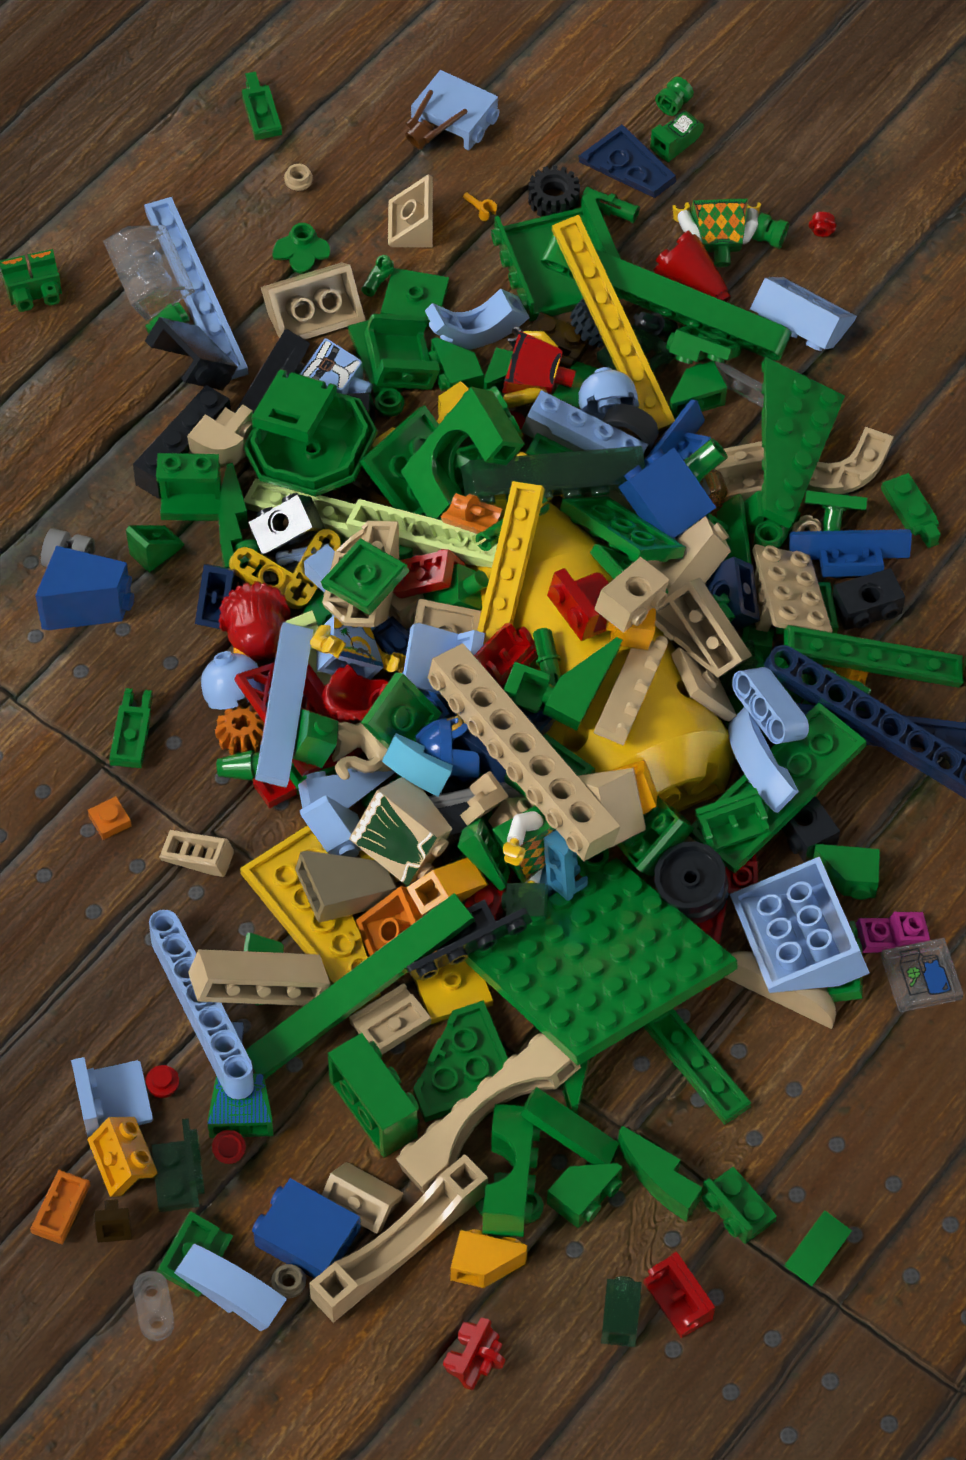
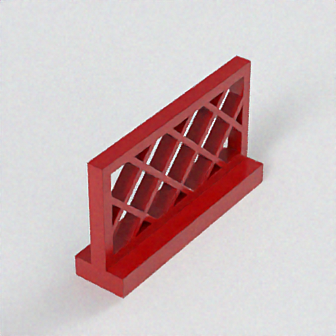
M275 662L238 673L234 678L236 684L264 723L267 712L265 705L269 700L268 691L269 687H271ZM308 663L301 708L339 721V723H351L350 720H338L337 714L332 716L326 710L322 698L325 686ZM254 679L256 682L264 684L263 691L253 688L248 680ZM357 747L346 756H356L359 758L363 750ZM331 753L324 766L320 768L292 759V763L301 776L335 766L338 761L334 762L332 760L333 754Z

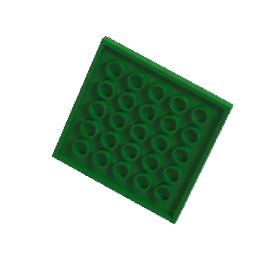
M617 858L608 862L602 870L586 875L588 877L587 886L575 893L572 899L567 901L558 892L543 900L538 907L532 906L527 909L532 922L527 924V928L516 935L507 934L497 939L498 942L493 947L486 950L478 949L468 954V958L464 960L577 1066L738 969L737 959L677 908L663 901L657 891Z

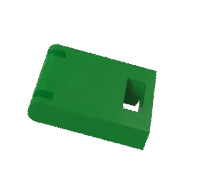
M280 369L253 413L252 425L258 429L308 443L332 403L337 392V385L330 383L326 388L324 381L293 372L287 378V371ZM273 412L299 420L296 424L275 419Z

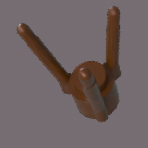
M429 90L414 116L406 123L410 128L405 133L406 138L414 147L421 150L436 135L467 114V109L461 110L440 126L435 125L433 127L426 120L419 122L420 116L433 95V91Z

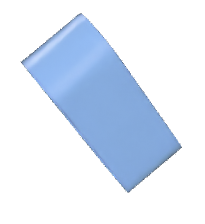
M760 667L738 671L734 674L732 679L733 691L772 743L781 744L802 740L807 737L809 724L806 716L770 669Z

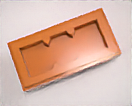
M58 1170L30 1228L31 1233L63 1245L91 1186L90 1181Z

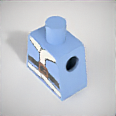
M326 338L300 373V375L324 381L326 388L330 383L337 385V393L341 394L371 393L373 387L372 383L363 380L362 361Z

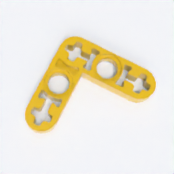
M320 530L312 538L293 573L248 547L236 550L230 558L229 567L230 569H235L237 577L250 584H253L255 581L265 583L263 573L266 571L275 572L279 582L273 587L278 588L281 594L285 595V601L290 608L301 609L311 600L318 587L305 575L304 561L320 550L322 546L321 541L325 538L330 540L329 546L336 551L341 545L340 538L333 530ZM246 556L249 558L248 564L250 566H246L243 569L239 566L241 563L239 559ZM260 564L263 567L259 570L255 577L252 574L254 573L257 566ZM301 581L306 583L301 592L303 598L300 597L298 600H294L292 598L294 595L292 591L296 590Z

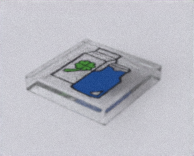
M945 938L882 950L881 958L899 1013L962 1000L964 994Z

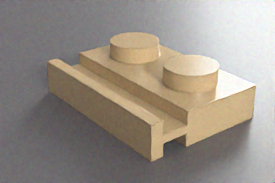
M404 983L349 1017L350 1024L356 1028L358 1034L363 1033L368 1042L374 1041L382 1054L431 1024V1017L414 995L410 994Z

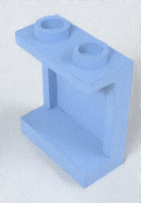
M442 70L436 74L411 105L412 118L427 92L432 90L433 95L418 121L426 120L437 126H440L461 110L467 109V114L445 129L464 139V148L470 150L475 143H479L482 140L485 130L490 124L493 125L499 116V109H497L498 96Z

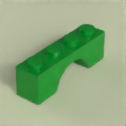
M495 1104L491 1151L504 1157L512 1165L513 1170L504 1179L486 1185L482 1234L524 1237L525 1223H532L533 1203L527 1202L528 1195L534 1196L536 1175H530V1168H537L538 1148H533V1141H540L541 1129L520 1115L524 1106Z

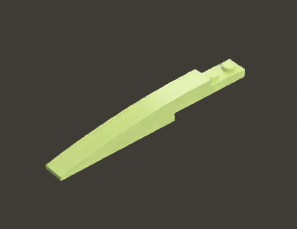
M255 478L244 498L246 509L259 512L268 507H277L282 504L281 500L284 497L293 493L310 496L325 529L333 530L338 534L340 540L347 541L352 535L362 529L361 526L367 521H396L399 524V545L412 548L413 555L415 556L434 553L441 549H449L465 564L492 568L497 545L493 546L489 551L481 550L478 545L484 542L486 538L476 542V533L443 523L442 520L358 499L357 503L353 504L322 495L314 497L265 483Z

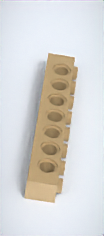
M462 643L432 658L428 674L431 686L443 695L448 701L451 710L459 714L467 724L469 731L474 736H477L486 746L490 756L499 761L506 770L508 777L513 782H516L526 793L529 802L536 805L545 816L548 824L560 833L565 839L568 848L576 852L584 862L613 846L620 825L469 649Z

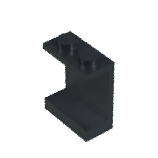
M159 317L145 339V342L151 348L191 356L193 362L182 377L185 383L203 387L207 385L213 389L223 391L238 368L196 325Z

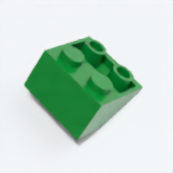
M657 796V806L650 812L643 814L646 829L616 844L639 871L651 877L655 875L654 870L660 856L668 848L684 842L695 829L683 815L659 796Z

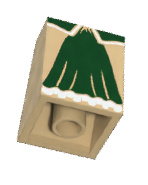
M401 777L376 791L349 840L406 886H410L434 869L432 862L435 857H439L447 848L449 842L446 839L452 828L424 790Z

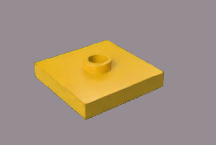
M465 961L456 965L448 964L438 969V973L429 979L414 980L425 1011L431 1017V1024L449 1019L453 1010L483 1000L486 1007L493 1006V999L486 981Z

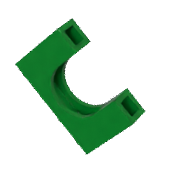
M470 387L401 470L427 517L442 520L441 516L450 507L455 493L463 495L455 481L453 463L458 447L468 436L474 442L484 461L507 466L524 446V442L493 391Z

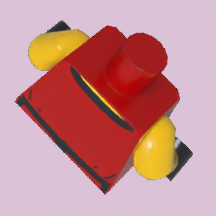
M514 327L512 332L516 338L507 339L514 350L502 392L506 393L503 398L508 405L507 408L534 403L541 390L551 395L554 383L571 388L576 370L559 366L563 351L558 348V345L544 331L522 332L519 327Z

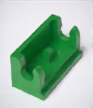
M757 788L695 809L697 825L704 842L715 851L770 832V827L766 820L768 816Z

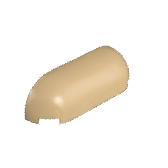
M750 951L731 953L737 959L738 969L725 976V978L830 1029L833 1028L836 1008L834 1000L826 988L769 993L754 953Z

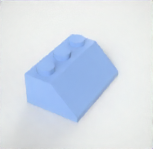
M784 277L764 278L750 310L758 313L759 316L787 327L792 332L791 337L797 338L799 335L807 340L806 344L818 351L834 348L857 317Z

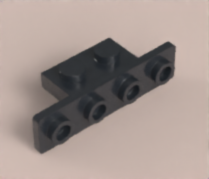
M285 329L234 413L238 411L242 404L254 413L280 369L287 371V378L291 372L300 374L305 366L301 360L310 343L292 331Z
M485 899L466 908L475 919V922L437 949L436 952L408 965L407 969L414 980L429 979L438 973V969L448 964H459L468 958V954L478 949L486 950L497 944V939L507 934L516 935L527 928V924L532 922L527 909L522 908L496 921Z

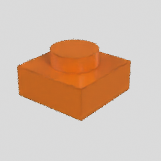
M116 796L88 809V815L103 840L132 827L130 818Z

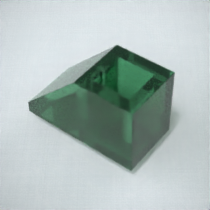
M625 1276L607 1279L601 1344L635 1347L642 1282H636L634 1279Z

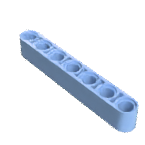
M159 910L153 913L149 919L152 947L224 1092L233 1099L246 1098L254 1089L251 1060L222 1003L197 1001L188 974L196 952L177 915L170 910Z

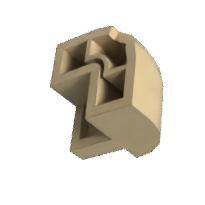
M242 404L236 413L225 407L215 420L205 414L187 436L191 454H219L220 468L227 467V464L230 463L236 465L247 456L243 446L253 428L252 410Z

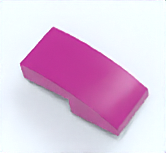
M893 912L889 918H859L855 923L858 930V938H860L862 944V953L895 951L921 946L930 942L923 912Z

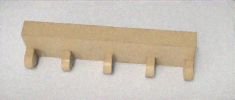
M664 636L656 637L655 642L651 641L648 651L636 648L630 649L596 725L594 734L624 746L668 644L667 638Z

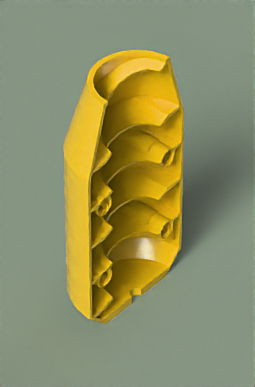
M509 496L497 499L489 504L502 508L505 513ZM546 501L541 507L549 504L550 509L538 518L513 626L521 638L519 630L524 626L530 632L533 640L535 630L541 628L550 629L556 653L561 656V661H559L561 675H564L608 644L611 640V631L603 632L584 641L578 638L547 596L554 572L565 568L574 581L596 572L603 574L609 583L614 579L590 554L595 544H602L578 524L572 522L567 515L550 501ZM465 564V567L472 570L483 571L488 579L490 578L492 568ZM487 587L481 590L482 607ZM655 626L652 641L655 642L658 636L667 637L663 635L664 632ZM668 638L664 655L624 746L594 734L599 718L631 649L630 647L620 646L578 730L576 731L555 721L546 734L593 766L595 773L612 771L615 768L645 760L657 790V796L678 812L725 792L736 760L730 744L728 730L719 716L690 697L671 657L676 647ZM537 656L528 667L541 671L540 666L536 665Z

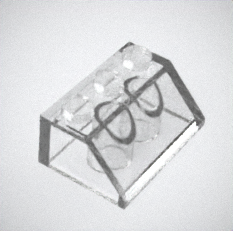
M164 225L127 226L103 240L130 304L146 321L160 313L169 303L173 305L195 292L171 236Z

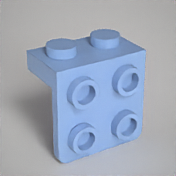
M415 623L410 629L403 674L417 688L441 694L431 686L428 679L432 658L462 643L475 655L484 645L485 633L472 630L457 634L422 623Z

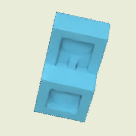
M395 733L382 762L409 782L439 797L451 774L453 765L424 753V745Z

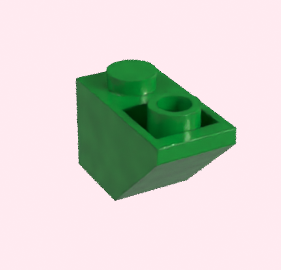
M437 337L431 339V351L428 352V357L430 361H438L440 372L437 376V381L441 391H447L460 381L468 388L483 389L484 374L474 352Z
M618 1163L568 1167L548 1190L547 1205L577 1228L585 1221L591 1222L599 1213L602 1201L607 1196L612 1198L623 1184L621 1181L622 1166Z

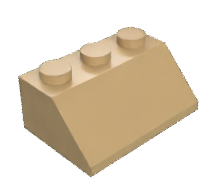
M341 262L261 287L268 315L279 338L285 329L292 331L305 340L347 327L348 325L366 321L350 264Z

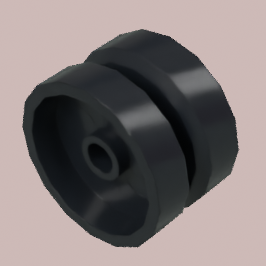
M696 841L681 842L668 848L660 856L654 872L655 886L663 901L677 908L693 923L708 921L724 908L729 896L726 869L720 855L709 845Z

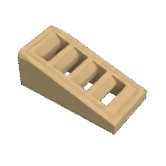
M170 830L159 858L161 861L206 874L225 877L234 854V849L228 839ZM179 842H182L183 845L180 853H175ZM195 846L191 856H189L191 847ZM204 849H206L207 852H206V854H205V857L202 858V854H203V852H204Z

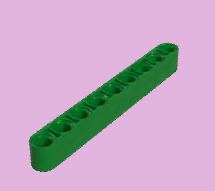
M553 234L542 256L541 264L552 271L574 279ZM595 249L618 298L659 313L684 325H691L744 344L743 349L762 357H767L774 361L781 360L792 334L787 327Z

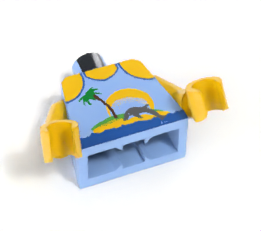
M332 615L324 625L317 628L310 640L311 647L317 650V671L333 675L339 667H345L349 664L358 675L371 680L382 668L388 672L398 671L402 673L404 671L406 656L393 652L391 655L384 653L376 643L371 627L344 626Z

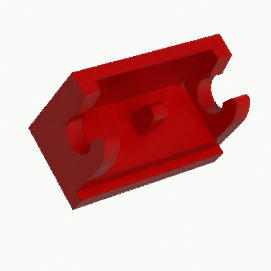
M505 623L474 655L503 690L514 662L529 666L538 656L535 642L530 632L524 626L521 627L519 630L521 638L511 623Z
M677 1251L648 1270L650 1275L644 1279L643 1283L680 1338L685 1337L713 1320L714 1304Z

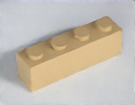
M198 949L188 971L198 1002L305 1006L330 985L322 959L317 954Z

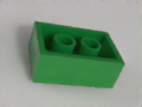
M360 1033L328 1052L329 1080L380 1154L385 1158L418 1138L417 1124L420 1122L417 1110H419V1105L412 1093H405L399 1085L401 1083L400 1078L392 1066L387 1068L381 1060L382 1053L374 1041L368 1042L363 1033Z

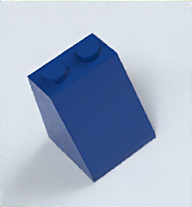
M56 546L35 595L41 628L43 630H56L121 622L126 610L130 611L134 603V593H131L132 576L128 575L127 563Z

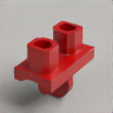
M481 1317L478 1324L463 1322L458 1332L459 1342L466 1346L463 1354L451 1350L443 1361L446 1371L457 1377L464 1388L474 1390L481 1374L488 1376L491 1368L502 1369L506 1362L505 1358L499 1354L503 1346L498 1341L500 1336L491 1328V1321L489 1319Z

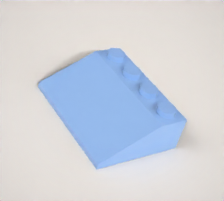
M820 856L730 894L769 993L841 986L870 973Z

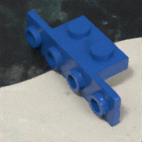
M691 399L646 459L660 449L667 453L672 448H675L684 460L711 439V437L696 434L705 421L697 400ZM646 459L640 465L642 470L650 465Z
M910 529L791 532L789 551H800L809 555L811 560H819L823 577H862L884 570L883 558H909L912 533Z

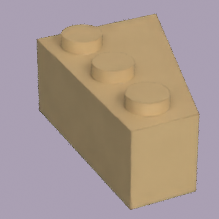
M701 578L688 582L668 596L665 602L656 609L655 626L664 632L663 635L668 639L674 640L684 648L688 655L717 678L728 673L752 656Z

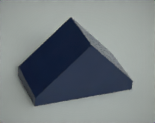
M204 564L195 624L220 629L218 621L221 611L219 607L222 605L223 599L229 595V592L236 590L235 569Z

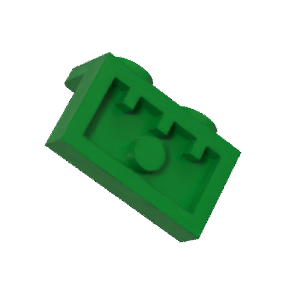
M734 1166L714 1181L708 1178L703 1182L701 1194L703 1203L711 1212L714 1213L716 1211L724 1220V1226L729 1234L734 1238L739 1237L744 1244L776 1222L777 1215Z

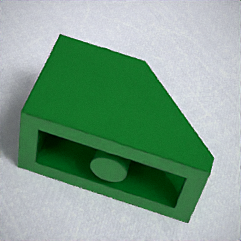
M714 361L695 364L685 370L670 398L669 408L675 420L691 399L698 401L702 412L725 405L727 386Z
M301 708L293 759L322 768L337 745L339 721Z
M815 844L812 859L820 856L831 884L843 896H852L858 900L876 897L879 884L880 849Z

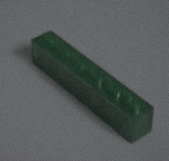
M642 446L514 456L507 466L485 462L484 459L470 460L461 467L465 496L473 494L478 496L479 501L494 505L496 500H506L507 504L512 481L543 486L545 489L544 497L547 500L553 499V495H563L564 499L577 498L582 496L581 493L591 492L592 496L607 495L610 493V490H620L618 487L627 481L624 475L638 465L643 470L645 462Z

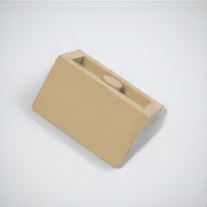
M345 1162L330 1173L322 1196L360 1216L361 1226L378 1234L382 1231L392 1206L401 1200L403 1192Z

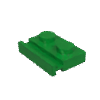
M190 1211L155 1273L183 1289L195 1293V1296L199 1297L202 1293L174 1273L193 1244L222 1257L233 1235L230 1233L226 1234L219 1230L220 1228Z

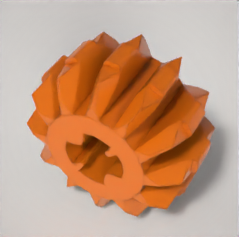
M238 703L236 710L226 709L225 715L218 716L215 735L219 740L222 750L229 749L231 755L236 754L238 751L241 753L249 750L258 752L265 723L255 712L252 705L243 709L240 703Z

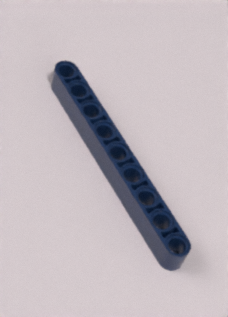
M780 645L772 650L765 661L764 667L772 671L782 686L814 706L818 703L822 704L856 732L966 799V755L792 647ZM774 658H783L787 662L788 668L782 669L778 667L774 662ZM808 674L813 677L815 685L805 684L801 675ZM828 691L838 692L842 701H833L829 697ZM856 708H864L868 712L869 718H860L856 713ZM883 724H889L894 727L896 735L890 736L885 733ZM910 741L919 742L923 752L914 751L910 746ZM937 758H945L950 764V769L941 768Z

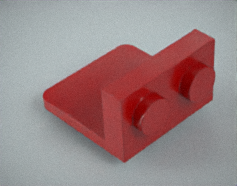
M563 568L554 572L547 594L549 599L581 641L606 632L607 619L594 609L601 590L609 584L603 574L596 572L574 581L568 571Z

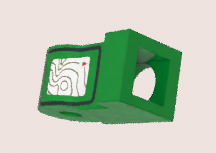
M682 111L673 121L664 126L659 124L652 129L650 149L668 163L700 137L704 124L689 112ZM663 143L666 145V150L661 147Z

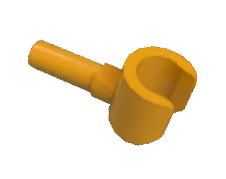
M468 192L463 195L465 200L479 210V218L482 221L489 220L490 214L488 211L494 215L496 214L497 204L493 200L486 199L481 202Z

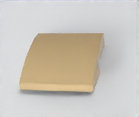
M762 441L724 448L728 458L712 470L723 503L737 494H741L745 502L755 492L762 491V484L764 483V470H762L764 448L762 447Z

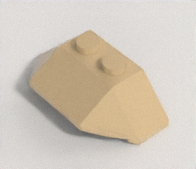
M367 521L361 526L362 529L352 535L335 551L330 571L360 538L399 560L398 522ZM325 590L322 603L344 626L376 627L388 619L393 590L371 615Z

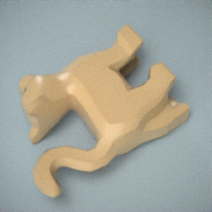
M348 722L338 723L337 745L332 760L334 762L338 761L335 765V770L341 779L347 780L350 778L347 769H354L362 773L392 771L391 768L382 762L387 749L361 722L357 724ZM358 747L363 750L369 761L356 756L346 755Z

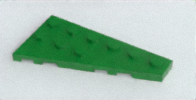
M765 357L762 362V372L764 373V382L762 384V394H764V407L762 408V447L764 448V457L762 459V470H764L762 516L789 529L796 517L845 395Z

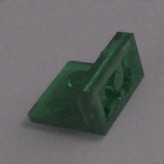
M189 1118L182 1119L184 1141L152 1145L153 1162L158 1172L155 1175L159 1212L200 1207L198 1195L205 1194L197 1129H190Z

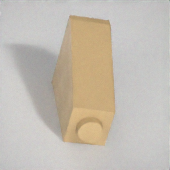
M705 516L675 539L686 547L683 558L669 559L668 562L648 561L649 564L670 579L667 586L668 596L688 582L701 578L705 584L731 550L726 542L729 536L718 522L714 525Z

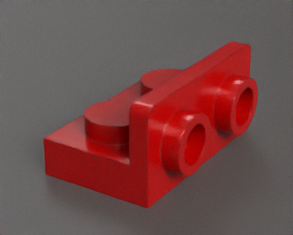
M441 549L434 553L416 555L409 559L400 560L408 565L409 572L394 588L393 593L402 599L449 588L454 564L465 566V562L449 549Z

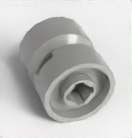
M51 528L43 542L41 565L43 567L48 566L56 546L94 555L95 541L91 537L79 534L71 537L67 531Z

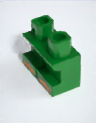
M53 249L27 254L32 278H30L25 255L0 260L2 280L11 305L15 304L19 312L31 310L34 307L33 300L43 298L44 303L49 306L59 304L62 289Z

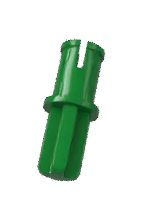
M541 628L533 633L538 655L536 665L540 666L542 672L551 675L549 684L555 686L562 676L559 666L561 656L556 653L552 631L547 628Z

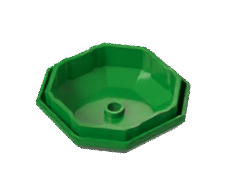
M336 392L332 403L308 443L253 427L243 448L259 481L316 497L356 480L362 467L359 461L369 453L378 432L361 399ZM273 412L275 419L296 424L299 420Z

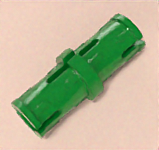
M588 186L585 188L583 195L593 193L597 205L604 215L610 216L612 214L631 223L636 221L640 212V206L618 199V196L613 193L607 195ZM600 201L607 202V203H609V204H611V205L620 207L621 209L612 207V206H610V205H608V204H604V203H602V202H600Z

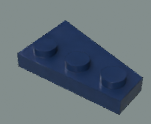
M622 124L578 156L580 163L653 198H656L676 183V175Z

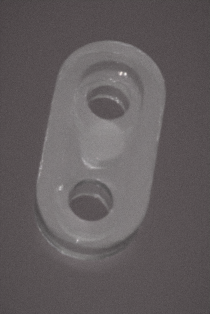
M144 1272L136 1278L133 1285L140 1330L147 1339L161 1341L171 1335L175 1326L168 1283L165 1277L158 1272ZM149 1289H156L158 1291L154 1296H147L145 1294ZM154 1321L163 1322L162 1327L158 1329L151 1327V1324Z

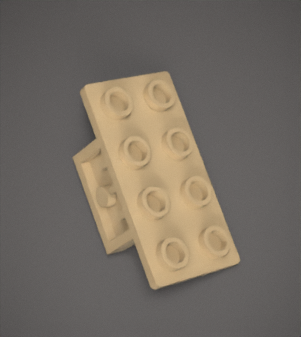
M755 544L752 551L757 566L754 578L760 621L755 623L756 630L768 632L771 624H773L775 627L784 629L790 625L832 633L811 557L800 551L792 552L778 549L774 546L765 547Z

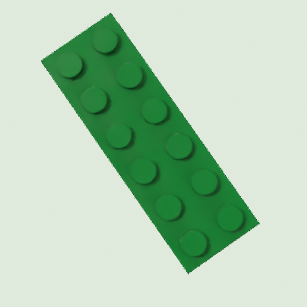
M818 703L805 715L809 724V732L805 739L775 744L770 749L777 764L788 769L799 792L778 813L774 812L760 796L768 816L766 820L770 827V832L716 851L724 865L734 874L866 747V740L822 704ZM744 774L716 802L754 789V787ZM696 820L692 824L695 829L689 836L696 842L705 844Z

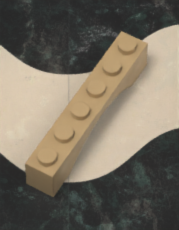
M539 1033L530 1040L526 1049L520 1054H515L508 1058L500 1071L493 1077L489 1076L481 1081L473 1094L468 1098L459 1100L446 1117L433 1122L427 1128L426 1134L416 1142L407 1144L402 1149L400 1156L396 1158L402 1171L424 1194L438 1176L458 1160L464 1143L474 1128L494 1110L495 1104H503L520 1095L531 1093L536 1087L541 1090L557 1089L578 1071L581 1066H577L544 1034Z
M464 1154L441 1173L423 1196L390 1228L358 1251L335 1261L312 1280L309 1285L310 1296L313 1302L334 1323L474 1206L476 1202L481 1200L485 1196L488 1177Z

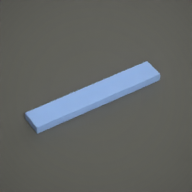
M283 622L281 626L255 777L257 781L285 788L288 785L313 629Z

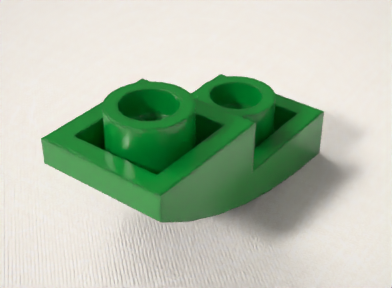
M824 1210L784 1266L810 1286H813L852 1230Z

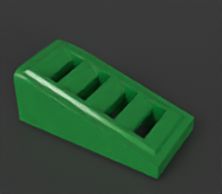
M478 818L462 830L458 848L502 891L506 888L511 870L504 861V857L481 818Z

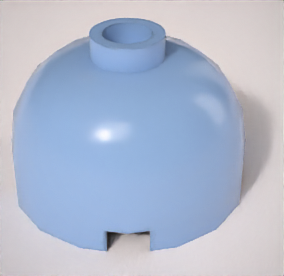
M609 367L597 369L594 374L590 375L582 383L579 391L580 410L603 421L608 409L614 405L628 404L639 407L634 382L626 374L612 370Z
M224 651L215 655L214 660L206 666L201 676L202 692L208 706L219 710L238 707L237 700L245 698V695L236 684L234 678L238 673L258 668L257 663L246 655L231 653L230 651ZM254 679L248 680L253 688L263 691L264 684L256 682Z

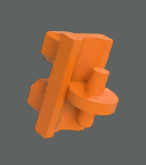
M455 493L450 507L442 514L441 519L443 523L478 534L500 521L505 513L502 508L479 501L476 495L468 494L463 496Z

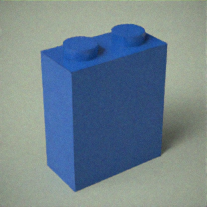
M672 448L667 453H664L662 449L646 459L650 465L643 470L639 465L624 475L627 481L618 487L640 518L673 539L716 508L675 448Z
M290 1178L284 1188L281 1186L277 1188L270 1202L271 1208L266 1215L261 1214L257 1218L252 1232H254L255 1246L286 1264L300 1267L304 1274L315 1279L335 1261L344 1257L361 1230L360 1216Z

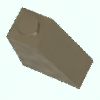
M303 851L300 852L295 871L318 923L368 911L397 889L394 875L389 873L387 869L375 860Z

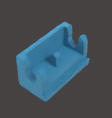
M556 830L544 837L547 884L569 901L575 893L587 886L588 877H582L579 881L575 882V876L581 872L577 862V853L568 848L565 839Z

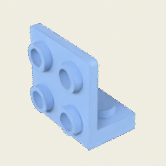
M84 1057L71 1060L87 1137L91 1136L108 1117H135L138 1125L153 1121L140 1061L136 1060L94 1070V1068L87 1069Z

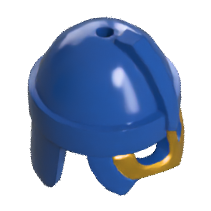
M460 716L435 720L423 727L415 736L416 742L425 746L424 753L453 765L448 778L452 776L464 778L479 777L478 753L452 749V740L460 737L468 730L467 724L464 723Z

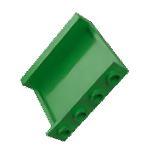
M593 193L582 196L581 208L506 226L502 225L499 216L495 217L494 229L491 230L492 242L494 246H499L501 264L503 268L507 267L509 270L510 286L512 290H517V296L530 317L529 322L535 321L540 312L549 316L571 312L583 298L574 279L552 271L541 264L542 256L553 235L552 225L579 215L594 248L621 259Z

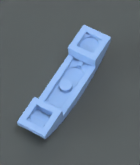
M744 707L729 722L728 734L730 744L740 767L752 786L757 788L759 795L774 812L778 813L799 791L788 769L777 764L760 730L761 728Z

